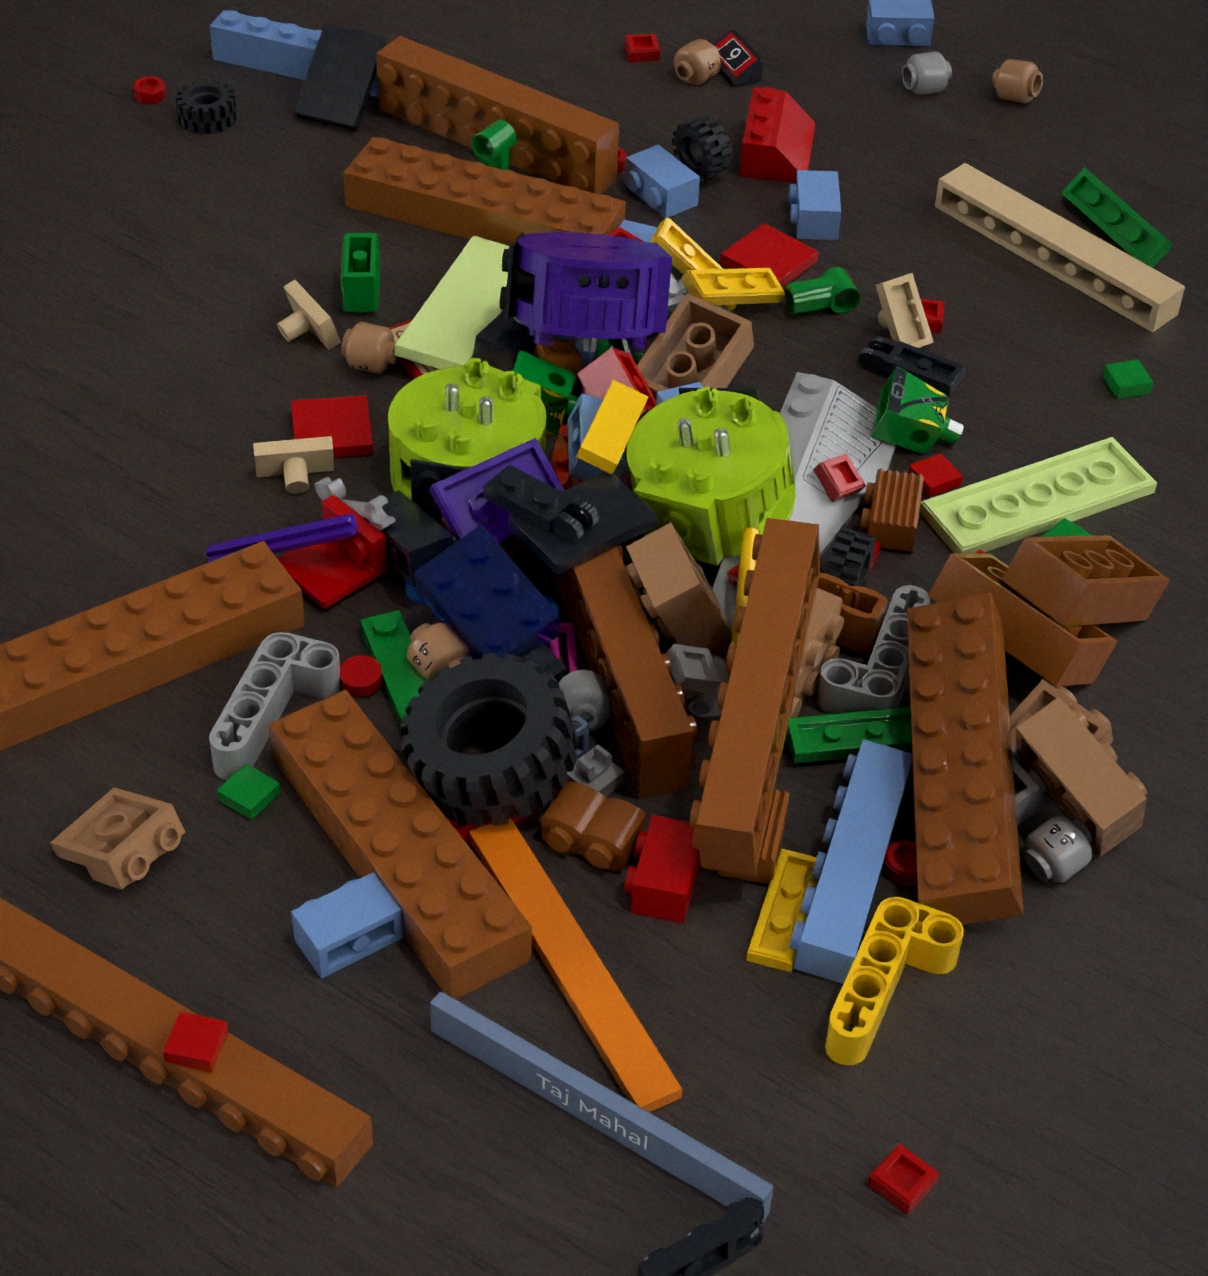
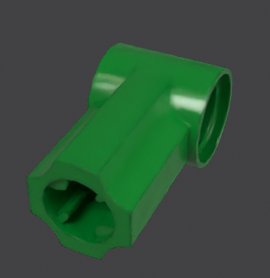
M497 120L473 136L471 141L472 149L480 159V163L502 170H509V150L516 145L517 137L513 127L508 122Z
M833 267L826 270L820 278L784 285L786 309L790 315L831 308L838 314H845L855 309L861 299L855 284L846 270L841 267Z

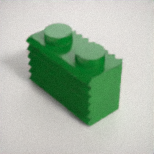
M346 233L343 236L341 262L342 309L346 312H375L379 310L380 292L379 235L376 233Z

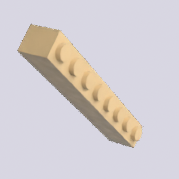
M966 163L939 178L935 200L936 208L1153 333L1178 315L1185 290L1184 285Z

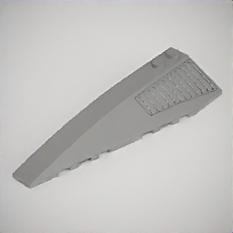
M797 372L780 412L788 429L796 487V504L789 521L819 524V553L821 558L834 542L838 531L850 523L852 515L859 505H864L867 482L875 483L878 469L882 468L884 471L889 469L897 445L871 437L876 407L832 379ZM847 453L866 487L857 494L832 502L813 468L820 462ZM724 555L712 588L732 630L737 586L730 584L727 572L740 564V555L734 557Z

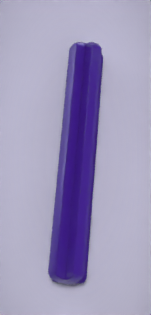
M346 514L216 543L207 547L206 554L208 562H211L262 541L266 543L273 554L353 537L358 533V525L353 514Z

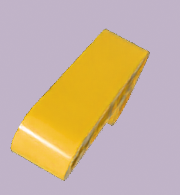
M890 897L880 903L830 1014L825 1049L833 1061L841 1065L850 1066L864 1060L906 964L933 974H946L954 969L957 965L964 933L962 923L956 917L901 897ZM850 1025L854 1026L852 1032L849 1031Z

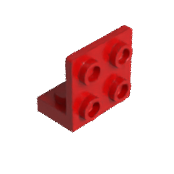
M335 495L321 501L323 520L353 514L357 521L358 533L353 537L290 550L277 558L300 589L322 608L331 606L388 571L386 536Z

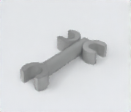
M325 477L315 483L316 492L322 501L332 495L337 496L360 516L368 519L378 530H383L396 522L394 517L388 516L383 511L382 506L387 504L388 500L382 495L367 503L342 499L346 496V489L340 478L331 482L330 477Z

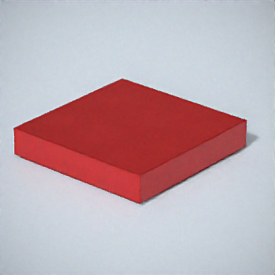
M763 223L723 251L720 257V264L729 269L771 268L781 287H783L818 262L819 251Z
M367 395L291 401L294 439L332 436L333 458L373 455Z

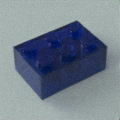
M482 524L414 572L418 594L443 623L449 624L468 646L470 650L469 655L473 660L481 659L483 654L490 653L498 654L499 658H505L506 654L521 657L542 642L546 646L560 635L559 614Z

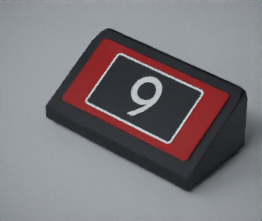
M735 29L728 31L713 43L720 54L719 71L734 87L762 80V57Z

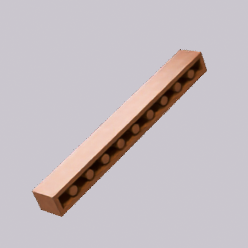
M0 898V989L8 994L15 992L28 1000L29 1004L41 1015L49 1016L51 1014L63 1021L67 1028L77 1037L82 1039L89 1037L99 1043L115 1060H127L137 1066L151 1082L158 1085L165 1083L178 1091L183 1100L195 1108L202 1106L216 1114L227 1128L234 1132L242 1130L257 1139L265 1151L274 1156H285L296 1163L306 1176L315 1181L322 1179L338 1188L372 1147L371 1116L229 1032L212 1072L164 1062L163 1050L179 1012L198 1014Z

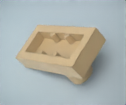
M913 273L875 285L882 306L878 320L883 328L889 329L892 340L902 341L917 348L934 343Z
M296 280L283 286L294 312L277 323V327L286 341L290 342L310 329L328 350L340 344L341 341L331 317Z
M332 436L253 443L256 478L284 475L285 489L290 494H302L309 489L308 473L334 471Z

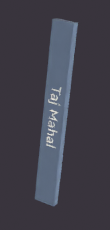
M439 992L430 1002L431 1031L721 1204L728 1206L735 1201L740 1202V1199H745V1197H752L757 1199L758 1202H762L765 1212L764 1220L769 1215L774 1187L771 1183L451 996Z

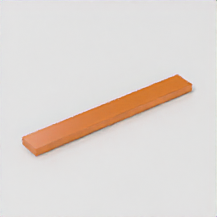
M508 819V824L495 826L491 822L470 830V844L488 872L532 926V945L627 1100L650 1113L682 1099V1087L512 819Z

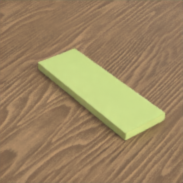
M473 235L396 342L394 355L437 369L456 366L464 368L465 362L472 359L476 335L504 311L499 307L501 288L502 286L506 287L508 272H502V257L504 249H509V246Z
M1113 437L921 501L919 513L954 553H976L979 549L987 552L1022 540L1025 537L1050 530L1064 518L1073 522L1155 493L1157 482Z

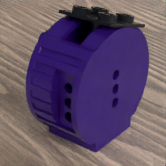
M544 232L527 235L520 233L513 242H510L509 249H504L502 272H508L506 287L502 286L499 307L505 310V321H509L513 316L518 323L529 327L528 333L531 336H535L533 340L535 344L552 346V336L556 334L577 337L578 343H584L583 350L588 352L590 338H592L591 352L596 351L597 339L625 338V340H628V344H632V349H643L647 345V335L652 334V332L666 333L672 257L657 243L641 242L640 240L579 232Z

